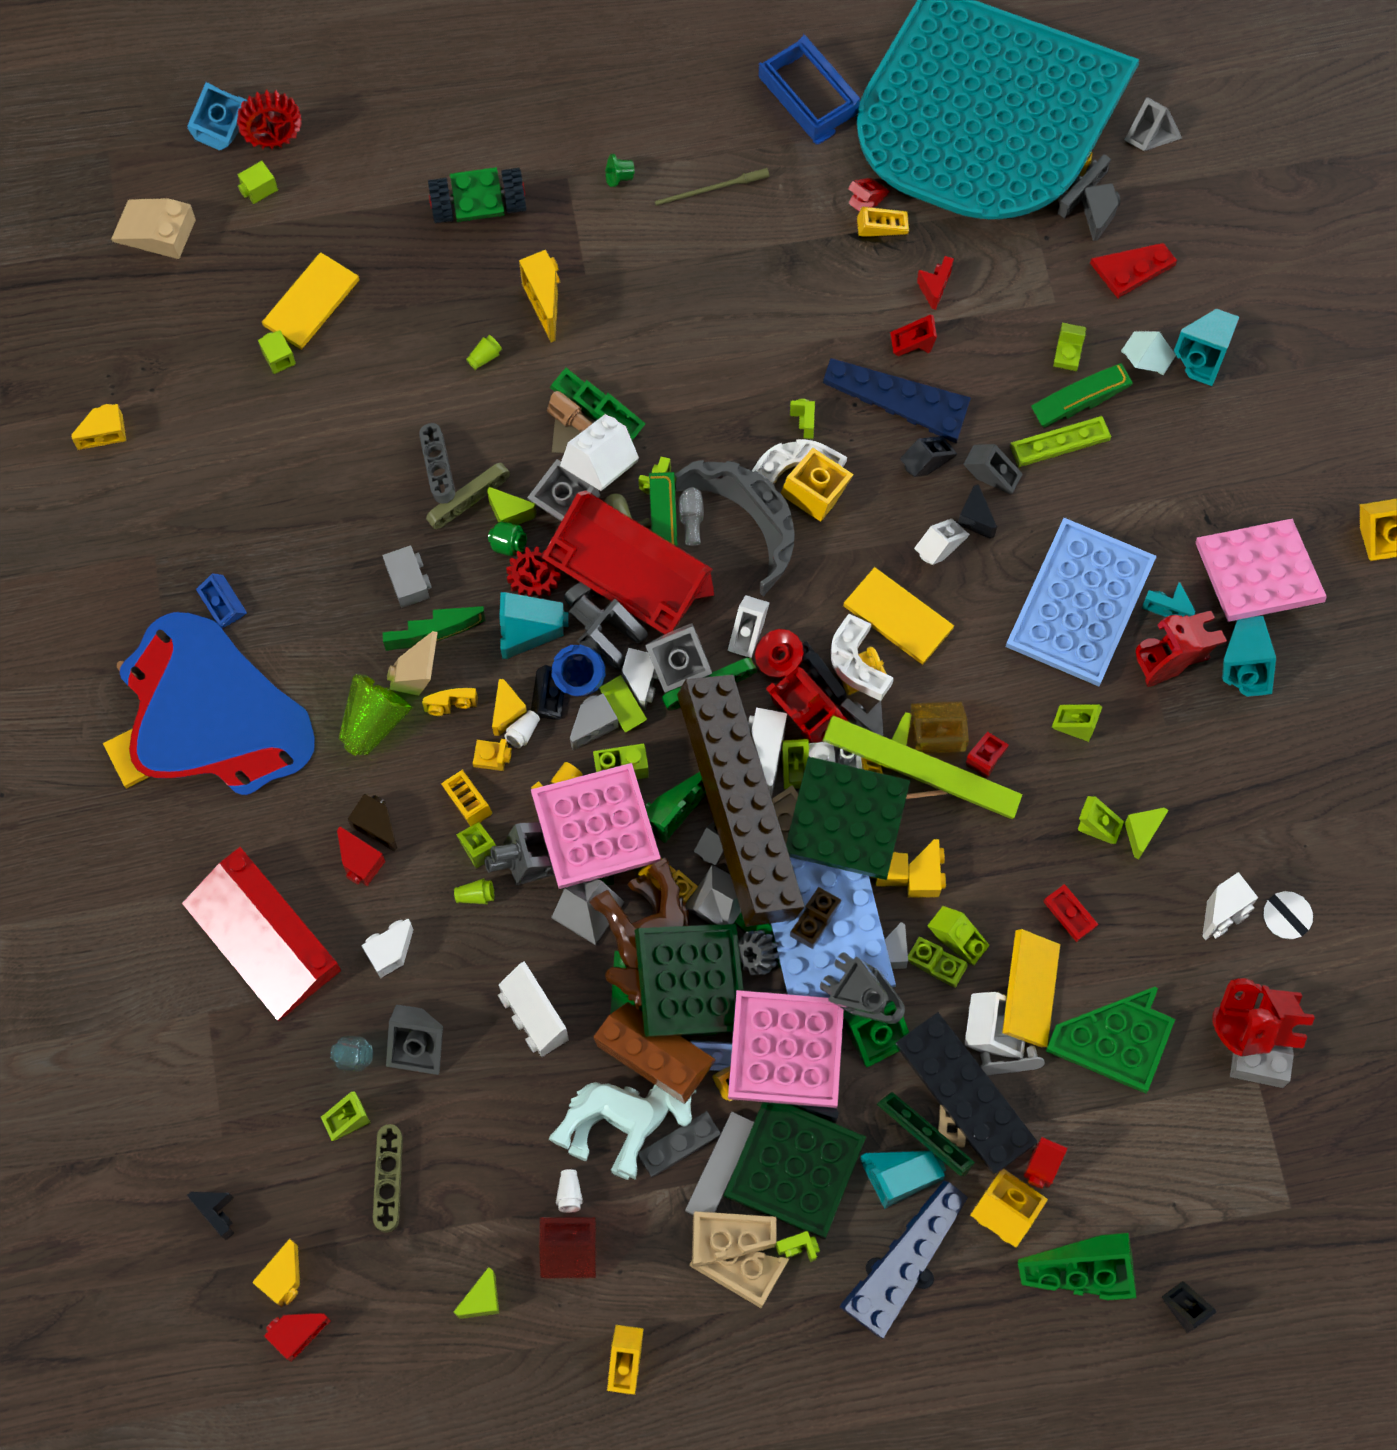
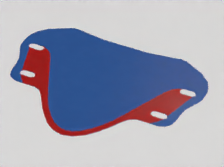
M173 612L158 618L147 628L136 651L120 667L121 679L138 695L140 700L131 733L129 752L131 762L136 770L146 776L154 778H179L212 773L219 776L235 793L248 795L273 779L296 773L311 759L314 752L315 736L307 711L277 689L239 652L219 624L211 619L180 612ZM163 630L170 637V642L164 643L156 635V632ZM138 667L145 674V678L139 680L131 672V668ZM285 751L294 760L293 764H286L280 758L279 753ZM242 771L250 779V783L247 785L243 784L235 776V773Z

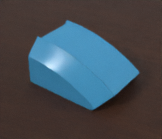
M206 82L188 123V130L194 139L217 150L226 148L239 132V126L237 125L238 108H241L242 101L247 100L222 91Z

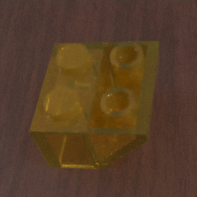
M962 702L911 704L915 750L922 751L923 753L966 751L969 738L967 716Z

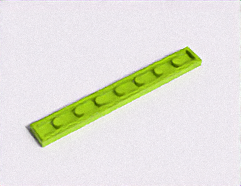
M836 716L831 717L822 740L1010 819L1015 818L1023 795Z

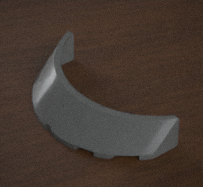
M704 460L692 462L674 474L676 491L701 490L722 495L744 508L759 525L765 537L769 554L768 574L760 582V594L764 597L785 572L793 551L794 527L787 502L782 494L776 491L773 483L757 471L753 472L731 461L725 463L704 462Z

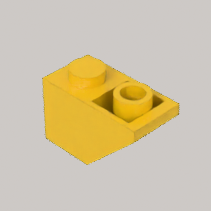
M934 839L909 864L908 897H939L941 889H945V873H941L940 864H944L945 856L944 848H939V839Z

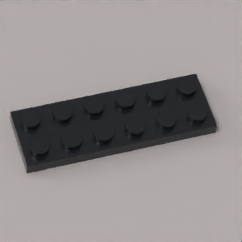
M939 1012L895 1043L897 1049L938 1103L944 1108L947 1115L953 1120L957 1128L960 1129L966 1140L993 1175H996L1038 1143Z

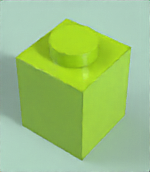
M263 161L238 174L240 181L238 188L244 198L249 197L253 204L278 191L275 178Z
M280 330L267 333L258 340L261 351L274 374L296 364L293 353Z

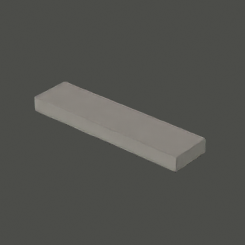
M731 1112L685 1212L691 1215L694 1214V1211L716 1212L754 1124L753 1121Z

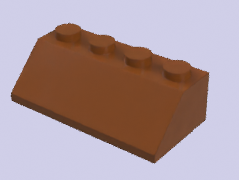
M629 1002L611 1013L594 1035L597 1047L683 1104H686L716 1061L715 1058L680 1035L646 1037L643 1011L637 1010Z

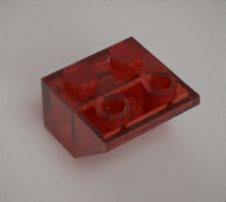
M540 1217V1278H596L597 1222L595 1217Z

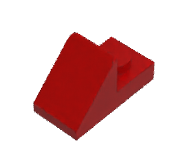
M872 178L852 181L848 189L854 194L849 204L859 212L862 207L875 208L888 195L889 190Z
M948 256L944 257L942 264L937 263L934 274L923 270L918 271L917 283L930 307L934 310L938 307L952 272L954 258Z
M930 314L890 332L893 354L899 357L917 348L930 353L937 338L934 316Z
M987 731L968 754L966 766L988 778L996 763L1006 752L1009 744Z

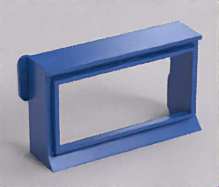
M805 34L798 42L767 61L759 63V78L815 144H820L835 134L834 128L858 114L860 97ZM804 54L846 101V103L820 119L813 115L776 72Z

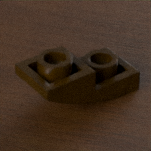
M818 887L806 904L803 914L791 930L790 937L813 949L841 903V899Z

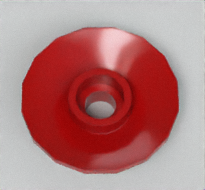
M777 629L770 631L757 644L755 651L756 664L761 672L769 677H785L784 672L792 665L798 668L801 664L804 654L803 644L799 637L790 630ZM786 653L785 657L779 660V655Z

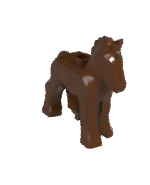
M667 858L656 862L648 869L651 876L658 881L661 891L655 887L650 878L647 879L645 874L628 883L632 891L640 893L651 903L653 915L631 923L609 890L598 894L589 902L595 911H599L607 918L610 929L616 937L620 957L626 967H611L606 971L605 978L609 983L616 985L623 993L628 995V1000H634L637 1010L642 1006L634 930L637 928L689 926V909H686V902L683 900V897L679 898L680 888L674 881Z

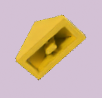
M499 679L492 724L494 736H500L510 725L527 713L526 705L504 679Z

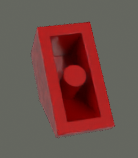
M339 827L337 834L342 864L347 873L346 877L357 885L361 882L368 886L385 863L384 856L375 848L342 827Z
M1041 1137L1033 1150L1023 1177L1029 1179L1028 1183L1041 1189L1044 1186L1049 1188L1066 1154L1067 1148Z
M324 1313L283 1315L281 1318L276 1317L270 1322L266 1328L268 1332L264 1337L287 1360L292 1362L331 1320Z

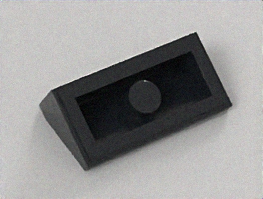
M544 665L536 671L531 711L535 712L539 718L560 720L564 692L556 686L552 678V667Z

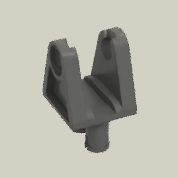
M583 595L569 611L586 626L584 628L586 629L577 642L580 645L595 650L605 663L617 670L623 667L625 657L600 632L602 630L600 623H609L636 643H640V641H644L648 637L647 631L616 599L600 610Z
M540 822L515 824L503 842L504 845L492 846L491 856L485 857L487 872L490 873L509 868L512 871L515 885L553 876L554 871L550 857H532L531 852H528L527 849L528 846L545 842Z
M841 953L838 957L846 963L835 960V967L845 972L840 982L834 979L833 976L827 975L823 980L831 984V986L823 982L820 984V989L831 995L828 1000L856 1016L888 1024L899 1022L905 1013L904 1003L882 972L858 957L853 959L847 953ZM890 1002H894L896 1012L893 1015L886 1016L884 1013L885 1006Z

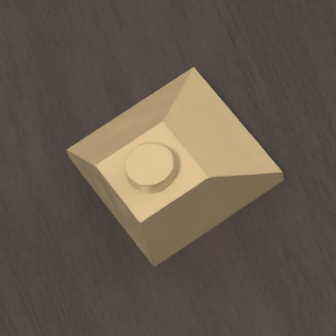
M432 631L401 655L393 666L390 665L387 674V680L391 681L389 690L418 696L422 693L431 680L437 632Z

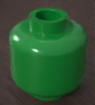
M499 522L494 528L490 529L488 541L494 552L507 556H516L517 551L522 552L527 543V535L520 525Z

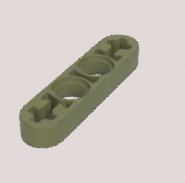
M503 463L493 465L458 490L450 502L440 503L433 508L426 516V520L434 529H440L488 495L489 487L496 489L502 485L510 476L509 470Z
M387 1124L380 1128L377 1134L373 1223L378 1230L384 1233L392 1232L396 1229L399 1223L403 1136L399 1128L392 1124ZM388 1131H392L397 1136V1139L392 1140L391 1145L392 1150L397 1149V1153L390 1151L381 1153L382 1149L388 1150V1143L383 1139V1136L388 1135ZM388 1157L396 1160V1167L391 1172H385L381 1168L382 1161ZM384 1185H392L395 1188L394 1196L390 1199L381 1198L380 1189ZM380 1203L383 1205L395 1204L394 1208L388 1207V1214L393 1218V1221H389L386 1227L379 1221V1218L384 1217L385 1212L384 1207H379Z

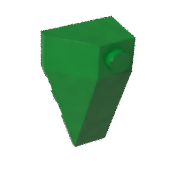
M700 772L657 797L652 804L648 802L645 805L653 835L662 842L666 843L707 795Z
M1129 1233L1100 1235L1018 1259L1021 1283L1025 1286L1053 1291L1058 1288L1073 1290V1294L1083 1296V1293L1099 1295V1299L1104 1300L1137 1298Z

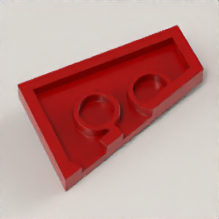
M1164 243L1091 258L1090 261L1092 267L1117 299L1169 270L1177 263V259Z

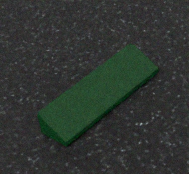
M889 1093L877 1103L881 1109L958 1175H967L975 1162L895 1093Z

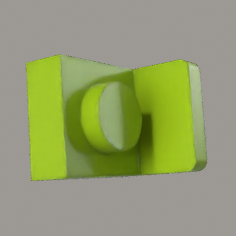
M807 399L790 401V416H800L799 429H804V439H813L815 401Z
M660 457L658 465L654 464L652 473L670 472V459ZM640 475L638 479L639 489L650 495L649 477Z
M808 1231L778 1241L775 1245L779 1256L786 1254L787 1258L802 1253L801 1248L805 1247L810 1262L816 1261V1253L820 1252L815 1236L810 1237Z

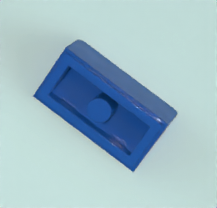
M212 573L196 588L221 628L240 619L247 613L223 575Z

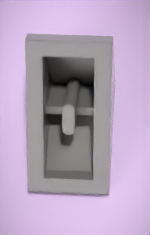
M900 922L885 939L892 969L906 968L908 963L905 924Z

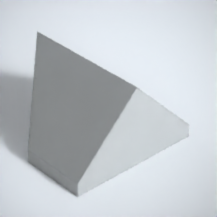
M1147 97L1125 141L1146 151L1181 139L1182 137L1168 108Z

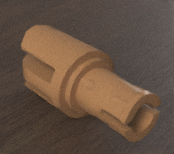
M553 392L547 407V412L564 426H573L580 432L593 424V422L581 414V407L562 392Z

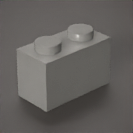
M410 545L382 555L401 608L430 598L428 589L432 587L428 575H422L420 568L424 566L419 552L414 554Z

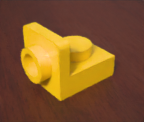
M501 739L500 743L477 740L473 767L504 771L505 763H510L512 750L508 748L507 740Z

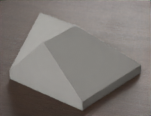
M712 865L686 903V909H689L690 913L712 925L733 924L741 909L731 875Z
M595 879L566 887L555 908L552 919L592 944L597 945L609 927V922L605 915L595 911L589 902L606 890H609L620 908L623 906L624 901L603 881Z

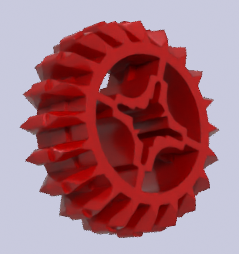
M267 89L265 94L256 92V97L248 95L247 101H242L241 108H238L237 125L239 126L241 136H244L246 142H251L253 147L260 144L262 150L266 146H269L271 150L276 145L282 148V143L284 142L290 144V138H296L297 132L300 131L302 119L301 114H299V107L295 104L292 97L288 98L285 93L279 95L277 90L269 93Z

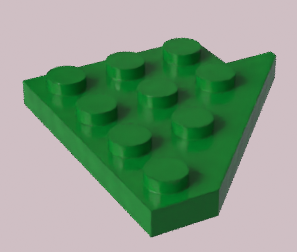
M1152 987L1057 1024L1046 1052L1146 1094L1175 1019L1151 1009L1158 990L1157 987Z

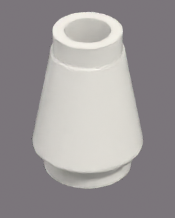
M528 710L526 714L506 729L505 739L515 748L527 745L540 721L539 716L535 712Z
M572 1169L561 1171L556 1204L561 1212H577L581 1209L580 1205L583 1203L577 1171Z

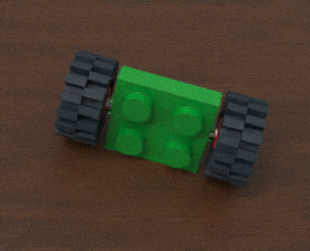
M497 167L451 173L450 178L453 192L451 197L447 178L428 180L429 199L434 223L453 221L451 202L455 205L457 222L504 216L502 203L504 194L507 213L526 211L525 189L520 167L501 170L503 187H500Z

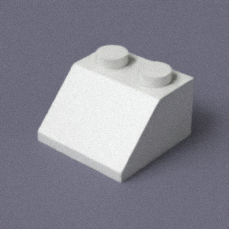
M998 992L971 994L965 1046L981 1053L989 1052L992 1055L1023 1059L1025 1041L1002 1033L1007 996Z

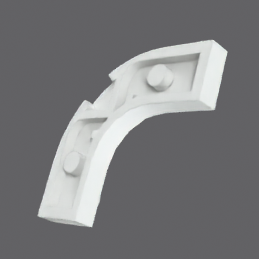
M796 439V442L780 443L770 448L762 455L752 471L762 474L774 485L785 470L797 466L812 448H815L842 467L847 462V457L819 442Z
M848 614L837 629L832 640V665L846 684L881 701L892 686L893 677L868 666L861 660L857 650L869 633L871 623Z

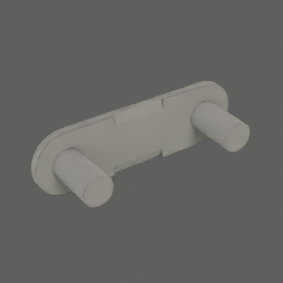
M1035 1046L1027 1047L1028 1058L1017 1061L991 1062L989 1052H982L980 1054L982 1061L980 1067L986 1075L1035 1070L1044 1066L1045 1061L1043 1058L1038 1057Z

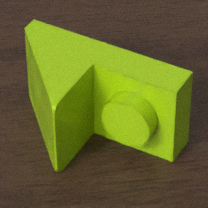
M1062 323L1053 367L1077 371L1086 327Z
M1087 796L1079 817L1080 824L1078 830L1110 844H1116L1124 821L1097 797Z

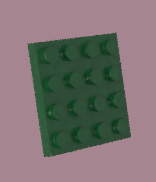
M808 756L786 842L789 857L887 880L910 780Z
M736 924L635 929L645 1036L659 1037L733 1032L736 992L743 991Z
M762 1102L724 1197L826 1239L866 1136L789 1104Z

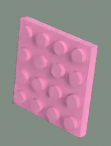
M1293 519L1198 537L1196 540V546L1228 622L1323 603L1326 600L1325 591Z
M632 763L531 789L558 889L654 864L661 860Z
M737 991L728 1099L837 1108L844 1009L831 1003L828 1000L829 998Z

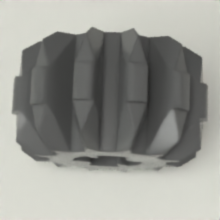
M764 930L749 931L738 940L740 963H743L742 971H749L751 975H764L769 973L771 968L778 965L776 958L779 957V953L776 951V947L779 943L772 942V934H766Z

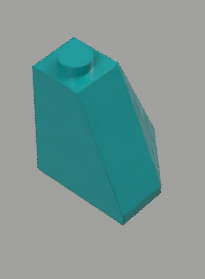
M1215 309L1181 330L1174 352L1177 358H1181L1184 363L1185 371L1189 378L1213 386L1239 320L1238 316Z
M501 592L500 626L503 638L500 639L502 659L511 658L564 636V627H569V612H564L563 603Z
M1255 616L1237 620L1224 657L1222 679L1228 685L1233 684L1239 688L1240 693L1247 697L1272 694L1276 655L1264 617Z
M932 1151L865 1153L860 1157V1162L884 1209L942 1181L945 1176L943 1172L946 1171L943 1161L939 1157H935Z

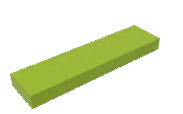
M1103 416L1012 442L1010 448L1019 468L1110 441L1111 435Z

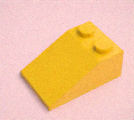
M543 250L519 260L522 286L550 342H554L556 338L558 302L557 284L560 283L556 271H559L555 258H550L547 251Z

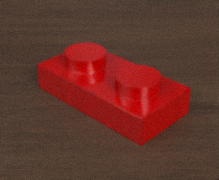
M1065 884L1043 901L1076 942L1098 926V923Z

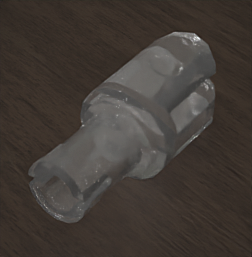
M694 487L687 488L679 498V519L685 524V544L689 546L701 544L699 523L704 520L703 498L701 492Z

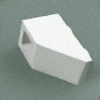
M628 648L622 669V678L640 708L645 710L647 702L652 703L655 688L652 687L654 679L658 680L659 678L648 652Z
M409 919L404 921L398 920L389 926V930L382 934H373L362 945L380 978L404 965L413 933V927Z

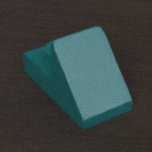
M1180 582L1172 598L1161 591L1149 590L1142 605V609L1164 617L1170 615H1180L1182 617L1188 615L1189 617L1195 614V610Z

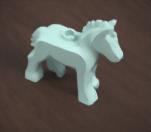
M590 1083L577 1091L578 1096L571 1098L570 1109L564 1121L551 1134L549 1140L565 1149H568L571 1144L569 1154L587 1161L589 1156L587 1146L588 1133L595 1123L604 1118L613 1126L628 1134L611 1172L626 1180L629 1177L636 1179L638 1169L636 1165L637 1155L644 1144L645 1138L661 1124L668 1111L675 1116L679 1125L688 1126L692 1121L691 1096L686 1104H683L655 1084L653 1089L649 1090L648 1096L642 1098L637 1090L628 1086L622 1089L608 1083ZM575 1130V1136L571 1143L570 1137Z

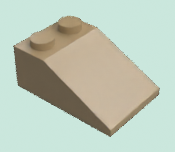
M172 199L128 200L111 240L112 242L179 259L196 219L191 205Z

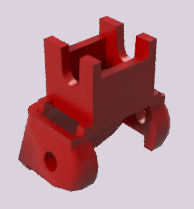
M1212 611L1189 617L1188 615L1183 617L1180 615L1167 616L1158 624L1160 630L1165 629L1166 636L1162 640L1148 638L1136 647L1137 661L1146 677L1145 683L1147 687L1180 675L1188 665L1209 660L1211 658L1209 654L1215 647L1227 642L1222 630L1207 632L1203 627L1204 623L1215 619ZM1167 643L1172 651V654L1169 656L1162 646ZM1148 657H1152L1155 663L1150 662Z
M792 665L784 672L785 678L777 685L771 683L766 688L771 694L773 704L777 708L786 711L801 728L802 737L808 739L809 743L824 742L822 740L832 716L848 721L802 668H796ZM824 708L829 714L808 730L804 724Z
M1237 978L1231 980L1227 985L1220 1007H1216L1213 1012L1212 1022L1217 1035L1224 1045L1234 1054L1242 1057L1270 1053L1274 1046L1304 1048L1307 1040L1306 1034L1294 1033L1292 1029L1296 1025H1312L1315 1017L1313 1014H1304L1299 1005L1302 999L1301 993L1271 990L1268 986L1262 985L1261 987L1260 984H1255L1250 979ZM1243 991L1242 995L1235 996L1237 992ZM1259 993H1263L1264 996L1259 1009H1253Z

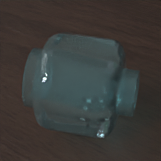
M342 1036L338 1039L336 1045L334 1044L331 1048V1059L339 1070L361 1072L372 1062V1046L363 1037Z

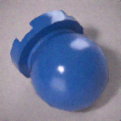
M570 645L561 649L555 656L552 665V678L556 686L564 693L576 697L588 696L596 692L603 684L606 676L602 657L595 650L583 645Z

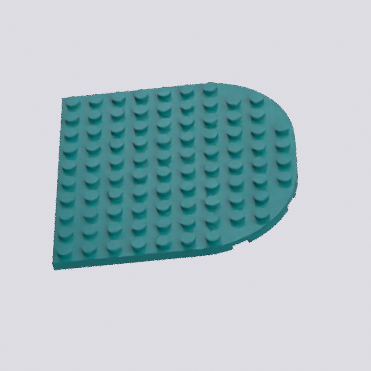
M917 0L862 95L857 118L859 143L872 169L889 185L907 195L951 212L973 218L1006 219L1025 215L1039 210L1059 198L1076 180L1136 71L1139 59L976 0Z

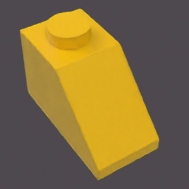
M105 404L91 410L72 433V440L77 450L126 441L123 415L118 404Z
M291 1239L285 1243L252 1282L280 1307L285 1303L288 1305L294 1300L298 1294L296 1289L300 1286L298 1246Z
M616 1325L611 1349L607 1391L635 1395L643 1328Z

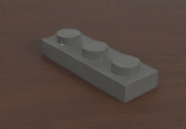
M1103 154L1098 161L1093 160L1087 168V173L1084 176H1078L1073 183V188L1069 192L1065 191L1059 198L1058 203L1060 205L1057 214L1065 219L1082 201L1084 189L1095 186L1106 175L1111 162L1109 157Z
M706 1111L693 1119L688 1126H681L640 1151L638 1157L650 1177L653 1178L719 1138L721 1133Z

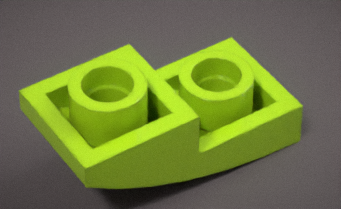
M621 675L599 688L617 716L624 732L647 720Z
M918 937L908 955L910 963L956 988L968 967L966 961L944 952L941 946L922 937Z

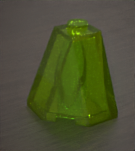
M355 674L352 679L339 734V740L345 744L344 748L355 756L368 755L413 708L393 690L378 684L374 686V679L361 674Z

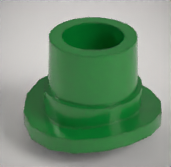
M615 154L609 155L605 168L608 186L617 187L621 181L633 180L634 164L632 160H620L616 158Z

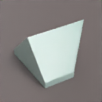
M1159 331L1133 332L1121 351L1126 354L1135 368L1156 371L1162 375L1165 374L1176 356Z

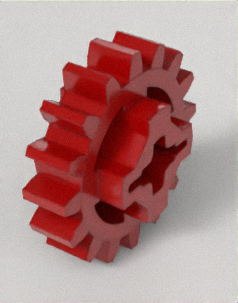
M536 546L534 552H531L529 547H526L525 554L517 551V559L510 558L511 566L506 567V571L509 574L507 582L511 584L512 592L518 590V595L524 596L527 594L528 597L537 595V598L542 599L543 593L548 596L551 595L550 588H558L556 581L561 580L559 573L561 570L542 558L546 550L540 553L539 547ZM531 567L536 573V580L534 579V576L531 573Z

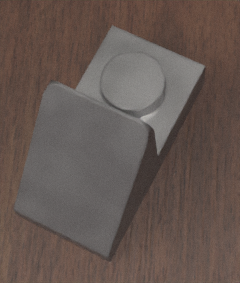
M848 698L841 704L840 711L850 723L883 736L881 701L868 714L865 713L866 710L860 703L856 701L853 703Z

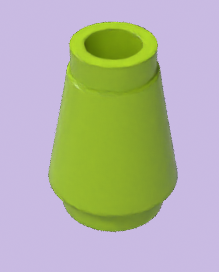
M491 335L486 338L483 337L466 361L476 370L498 357L502 347Z
M483 878L460 887H455L454 896L456 903L488 904L489 901H494L492 881H486Z

